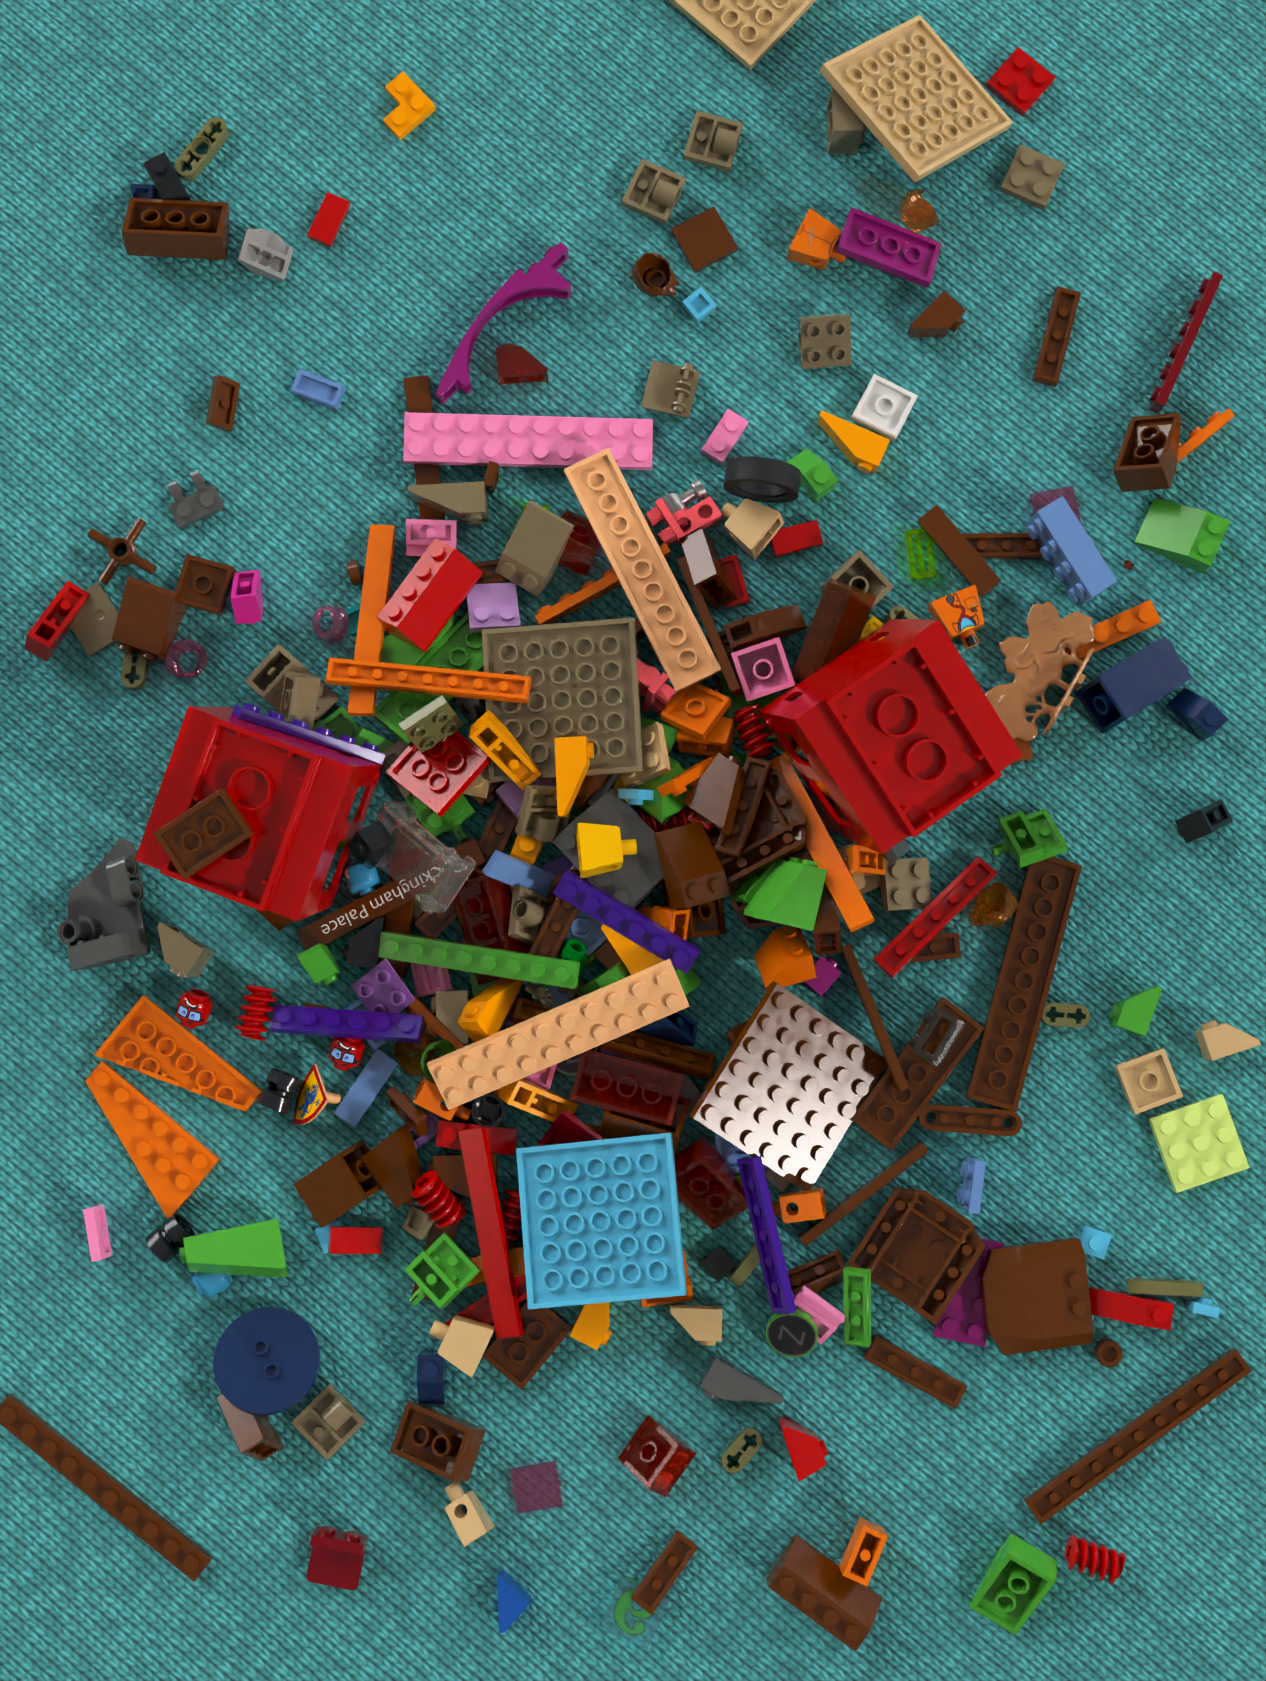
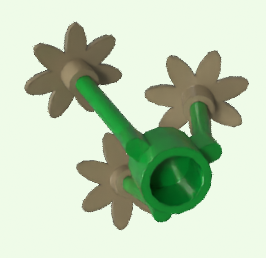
M566 939L558 955L561 954V959L580 962L577 988L560 987L558 989L560 993H568V999H572L575 995L578 998L584 996L579 988L585 984V981L579 980L588 955L585 954L586 947L584 944L576 939ZM531 982L527 983L528 986L525 987V990L533 994L532 998L534 1000L539 999L544 1006L554 1004L550 999L551 994L548 993L550 985L540 984L535 986Z

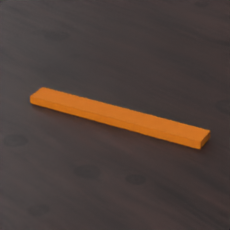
M370 525L354 660L381 662L385 629L377 616L388 602L396 527L394 525ZM350 687L347 711L349 716H375L378 689Z
M329 657L325 679L328 685L525 704L529 702L532 681L531 676Z
M786 753L769 760L773 764L772 768L777 769L783 774L805 814L807 846L805 847L812 860L818 862V868L827 870L824 883L850 933L873 923L874 917Z

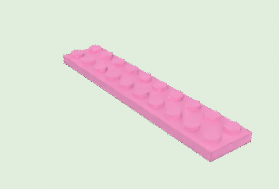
M405 412L404 464L488 466L489 461L498 463L499 466L567 468L609 448L620 470H652L653 419Z

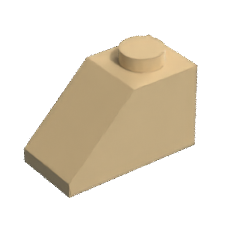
M1216 1020L1201 1024L1202 1029L1194 1031L1205 1061H1214L1261 1045L1259 1039L1227 1023L1217 1024Z
M670 1304L671 1315L695 1341H700L701 1345L706 1346L716 1345V1341L722 1342V1306Z

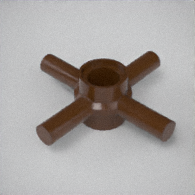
M137 518L125 538L110 539L93 528L89 531L88 537L106 547L111 559L99 577V582L107 586L120 565L128 566L134 564L151 575L155 573L157 566L138 556L134 542L146 525L144 520ZM127 547V552L123 556L117 555L120 548Z

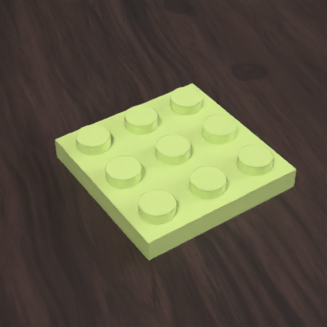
M1218 1094L1148 1118L1171 1185L1176 1193L1250 1168L1223 1094Z

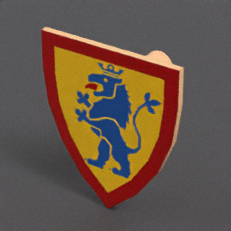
M317 1064L312 1066L302 1083L294 1109L293 1124L304 1125L310 1123L320 1114L327 1103L339 1104L341 1102L340 1094L326 1092Z

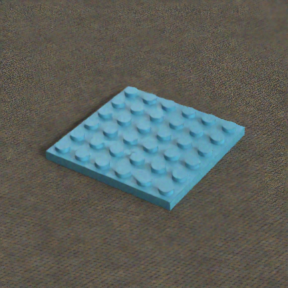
M672 1133L516 1148L528 1309L687 1295Z

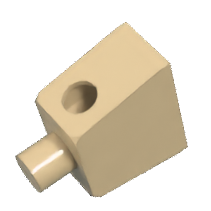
M744 499L738 507L726 503L721 509L722 516L727 519L724 525L727 534L754 560H756L784 524L779 511L750 499Z
M455 1315L450 1326L435 1320L429 1335L442 1341L437 1352L440 1356L468 1376L473 1377L495 1327L491 1324Z
M453 1482L444 1488L451 1501L449 1505L444 1507L464 1547L495 1527L473 1490L465 1494L459 1482ZM462 1504L466 1506L467 1514L462 1511Z

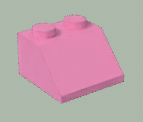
M780 637L729 654L734 672L747 702L795 686Z

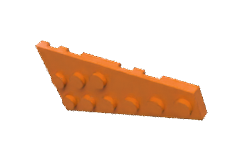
M146 995L139 999L94 1054V1056L131 1068L142 1074L177 1087H182L244 1112L249 1110L262 1089Z
M101 1061L85 1082L165 1216L169 1218L181 1208L220 1161V1158L106 1061Z

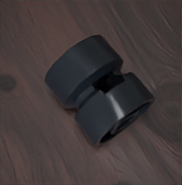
M271 1068L266 1079L268 1087L262 1089L257 1102L277 1112L288 1114L294 1101L291 1096L297 1094L302 1079L285 1071Z
M494 1092L487 1093L475 1099L471 1109L472 1118L482 1127H494L506 1116L507 1103L495 1095Z
M173 1213L163 1222V1228H156L145 1238L151 1251L165 1263H168L179 1254V1247H184L183 1238L195 1236L191 1226L177 1213Z

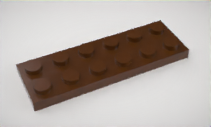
M941 997L897 1055L909 1090L902 1093L898 1092L888 1068L851 1120L892 1151L983 1031L984 1027L946 998Z

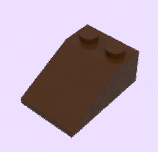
M1181 413L1131 418L1113 470L1121 492L1170 489L1177 466Z
M700 821L653 833L671 909L689 908L730 896L725 871Z
M407 1401L390 1452L452 1482L469 1481L486 1429L452 1415Z

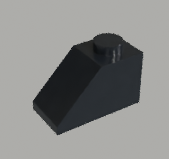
M165 152L143 163L162 199L191 201Z
M1220 799L1185 815L1175 822L1179 835L1184 838L1187 844L1218 830L1233 820L1223 800Z
M379 820L358 830L347 846L363 866L372 869L395 840Z
M378 917L349 940V945L345 944L343 959L347 960L346 965L373 969L380 963L381 958L378 957L381 932L385 928V918Z

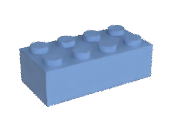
M1063 496L1038 510L1026 523L1028 534L1033 540H1037L1041 546L1040 552L1046 561H1050L1054 567L1055 577L1064 583L1068 589V597L1073 603H1077L1079 607L1117 582V579Z

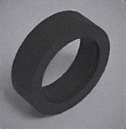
M753 456L737 457L727 462L723 487L734 496L764 503L791 502L798 498L801 471L789 463L776 459Z

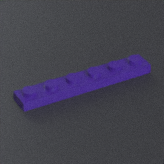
M246 702L244 707L236 704L234 706L232 715L239 719L383 764L385 754L378 751L379 746L364 741V744L360 745L355 743V738L341 734L340 738L331 735V730L320 726L316 730L307 728L309 724L295 718L293 722L283 720L284 715L274 711H269L267 715L259 712L260 707Z
M569 870L564 872L553 892L556 896L664 961L670 959L674 967L686 974L701 949Z
M275 1005L269 1029L274 1033L420 1043L425 1019L423 1015Z
M761 1156L737 1159L772 1313H793L796 1311L794 1294L791 1290L788 1269L785 1264L782 1243L776 1225L777 1220L774 1215L771 1194L768 1189Z

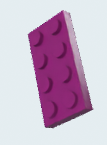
M851 207L847 214L836 252L928 288L942 243Z
M980 1238L985 1248L937 1324H934L932 1335L985 1347L988 1332L985 1329L980 1273L982 1268H985L989 1254L987 1253L989 1248L1004 1247V1243Z

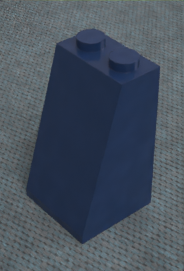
M1164 636L1099 675L1075 693L1100 732L1104 734L1193 677L1176 653L1174 646Z

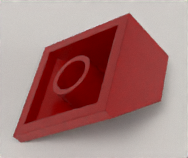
M783 1416L778 1417L798 1481L807 1478L826 1465L824 1456L828 1455L824 1440L819 1441L816 1433Z

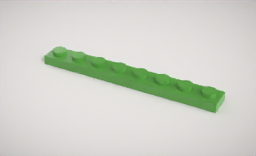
M388 931L381 932L378 955L380 958L571 989L577 988L580 962Z

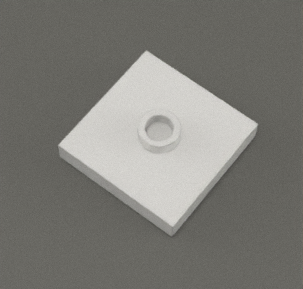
M873 374L851 420L895 441L918 395Z

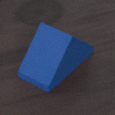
M499 1570L497 1576L499 1633H505L530 1604L531 1595L505 1570Z

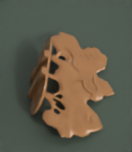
M1052 602L1037 603L1031 607L1025 621L1028 626L1029 637L1024 639L1012 636L998 643L1002 654L1006 655V660L1004 661L1006 670L1014 674L1015 679L1014 682L1009 684L996 685L986 692L985 695L1013 739L1020 738L1025 741L1035 739L1038 734L1036 719L1044 714H1049L1051 718L1044 730V735L1048 734L1059 713H1064L1074 699L1069 696L1072 690L1076 692L1084 681L1086 675L1082 674L1095 649L1091 648L1083 660L1078 658L1076 650L1081 645L1087 644L1095 638L1094 629L1091 626L1092 618L1076 611L1060 619L1059 612ZM1065 648H1069L1072 651L1071 655L1064 652ZM1064 664H1076L1079 666L1070 684L1061 679L1062 666ZM1055 684L1066 690L1058 706L1046 704L1044 693L1049 685ZM1037 696L1041 697L1042 703L1037 702ZM1030 705L1042 707L1041 710L1036 709L1037 713H1027L1025 711L1026 707ZM1026 717H1033V720L1028 722Z

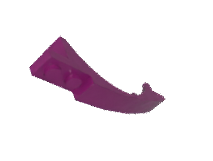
M562 242L556 247L551 246L539 263L535 262L528 268L526 275L518 268L485 305L464 335L443 375L436 393L438 401L442 405L457 390L461 389L466 395L472 390L469 374L472 349L484 326L497 313L525 299L553 297L567 300L572 295L571 285L556 271L569 259L568 248Z

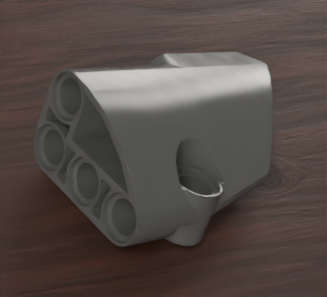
M120 837L105 858L69 891L67 920L62 921L58 925L57 935L62 942L68 943L66 950L71 971L104 966L151 954L140 902L144 899V887L139 863L135 860L137 855L135 844L123 837Z

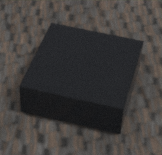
M720 1245L700 1262L717 1282L723 1279L737 1265Z

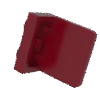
M562 1110L537 1146L603 1140L604 1138L596 1130L589 1128L581 1122L574 1114Z
M317 1526L312 1533L310 1541L312 1551L306 1575L307 1580L313 1583L356 1590L360 1581L368 1536H363L356 1531H339L331 1526Z

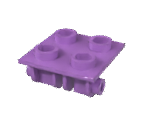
M386 958L351 986L367 1010L371 1012L400 1013L415 1001L411 992Z

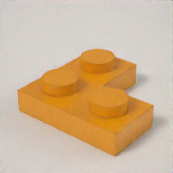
M403 71L385 86L386 92L399 106L383 119V122L401 141L436 111V107Z

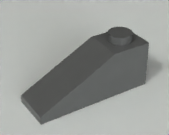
M715 1354L699 1381L700 1387L703 1388L702 1393L714 1400L716 1397L722 1400L782 1403L784 1400L782 1393Z

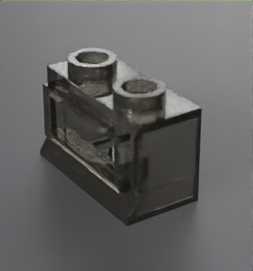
M935 1007L934 1010L929 1009L922 1020L925 1025L920 1032L916 1031L911 1037L909 1044L912 1046L909 1051L933 1067L939 1068L966 1023L940 1007ZM942 1016L951 1022V1025L933 1054L930 1055L922 1050V1047Z

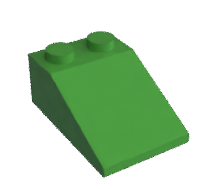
M1154 498L1134 544L1199 573H1203L1211 567L1231 521L1205 510Z
M1010 1533L995 1555L969 1607L1016 1635L1056 1582L1058 1561Z

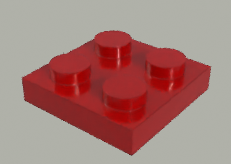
M1018 47L988 80L986 87L1023 117L1054 82L1055 76Z

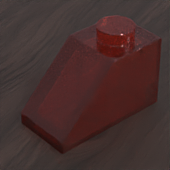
M504 344L501 347H496L499 385L549 382L547 368L522 346Z

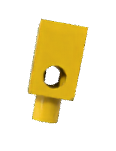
M577 823L576 840L580 878L619 870L623 864V855L637 854L636 839L621 840L620 827Z

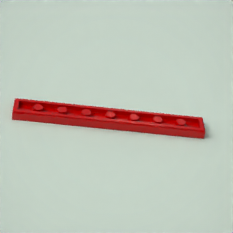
M483 1126L458 1131L496 1338L520 1337L524 1332L486 1128Z

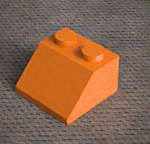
M785 926L774 930L754 955V960L766 991L773 981L782 987H787L817 978L811 951L800 928Z

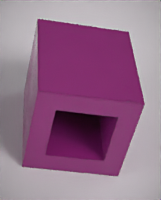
M821 956L815 961L814 967L817 978L802 982L818 997H821L841 974L837 970L839 965L829 956L826 959Z

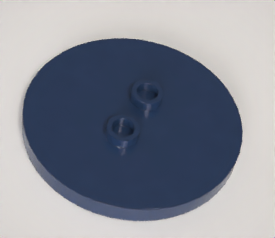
M276 1307L258 1308L234 1320L221 1335L213 1358L215 1380L224 1397L239 1410L261 1416L278 1414L298 1404L313 1387L320 1367V1349L311 1327L297 1314Z

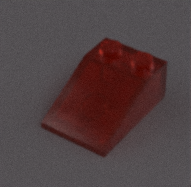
M704 1138L699 1139L674 1156L678 1198L712 1230L748 1208L744 1188L720 1153Z

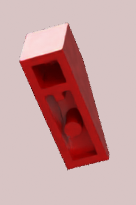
M67 581L28 632L25 649L47 662L61 644L90 593Z
M440 1119L435 1146L461 1150L458 1131L482 1126L477 1123ZM500 1126L485 1127L490 1153L515 1155L518 1129Z
M1089 1287L1092 1315L1146 1327L1171 1330L1173 1303L1164 1299Z

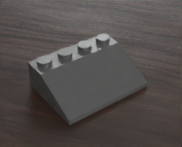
M612 788L572 821L552 842L580 871L576 840L577 823L620 827L621 840L636 839L637 854L623 855L621 869L586 877L592 885L635 910L664 881L653 834L656 832L625 799H618V792Z

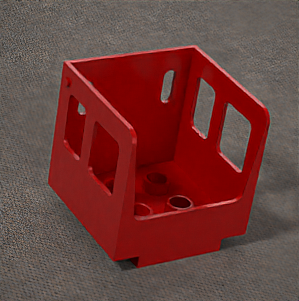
M890 619L758 711L817 802L837 828L838 833L842 837L880 854H884L908 836L914 838L1001 777L1002 773L1000 771L1023 756L939 620ZM784 733L790 734L794 738L809 762L802 760L797 755ZM814 780L821 782L826 787L847 821L838 817Z
M188 706L135 860L161 870V874L259 911L268 910L297 922L330 908L337 897L344 877L343 872L347 868L352 855L347 844L362 827L384 764L239 719L232 715L234 709L232 707ZM366 786L354 819L347 821L359 787ZM220 788H225L255 834L189 879L183 880L153 833ZM346 840L333 880L329 887L322 889L337 846L341 841Z

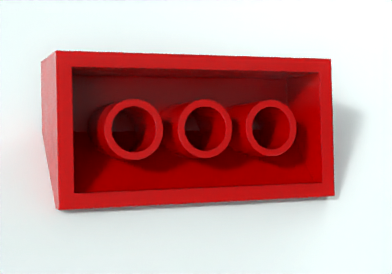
M434 538L377 618L386 632L426 652L483 573L457 549Z

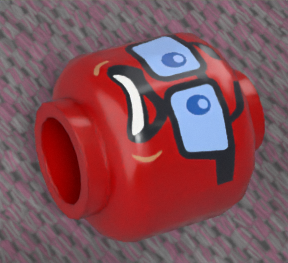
M190 989V991L182 993L175 1011V1015L181 1021L182 1026L194 1029L196 1026H202L207 1023L213 1007V1002L207 992L199 989Z
M333 1037L328 1057L334 1063L333 1066L335 1068L347 1071L348 1068H354L360 1064L365 1043L361 1039Z

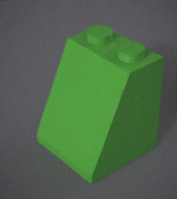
M790 857L789 861L779 860L744 909L743 915L813 931L827 870L818 868V862Z

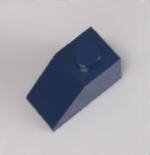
M1186 688L1182 689L1166 705L1201 741L1211 737L1228 720L1211 701Z
M680 1010L639 1029L646 1035L680 1045L694 1046L698 1023Z
M420 1350L417 1355L418 1404H445L447 1360L437 1353L438 1350Z

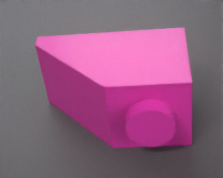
M260 570L234 573L230 600L236 624H254L262 621L263 597Z

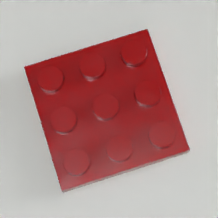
M456 731L423 753H420L416 746L411 743L385 773L441 818L492 759Z

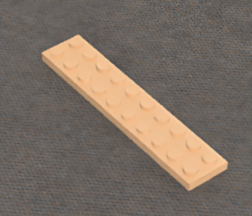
M607 448L563 469L676 693L721 672V667L610 449Z
M668 959L432 1060L427 1065L448 1110L690 1006L672 962Z

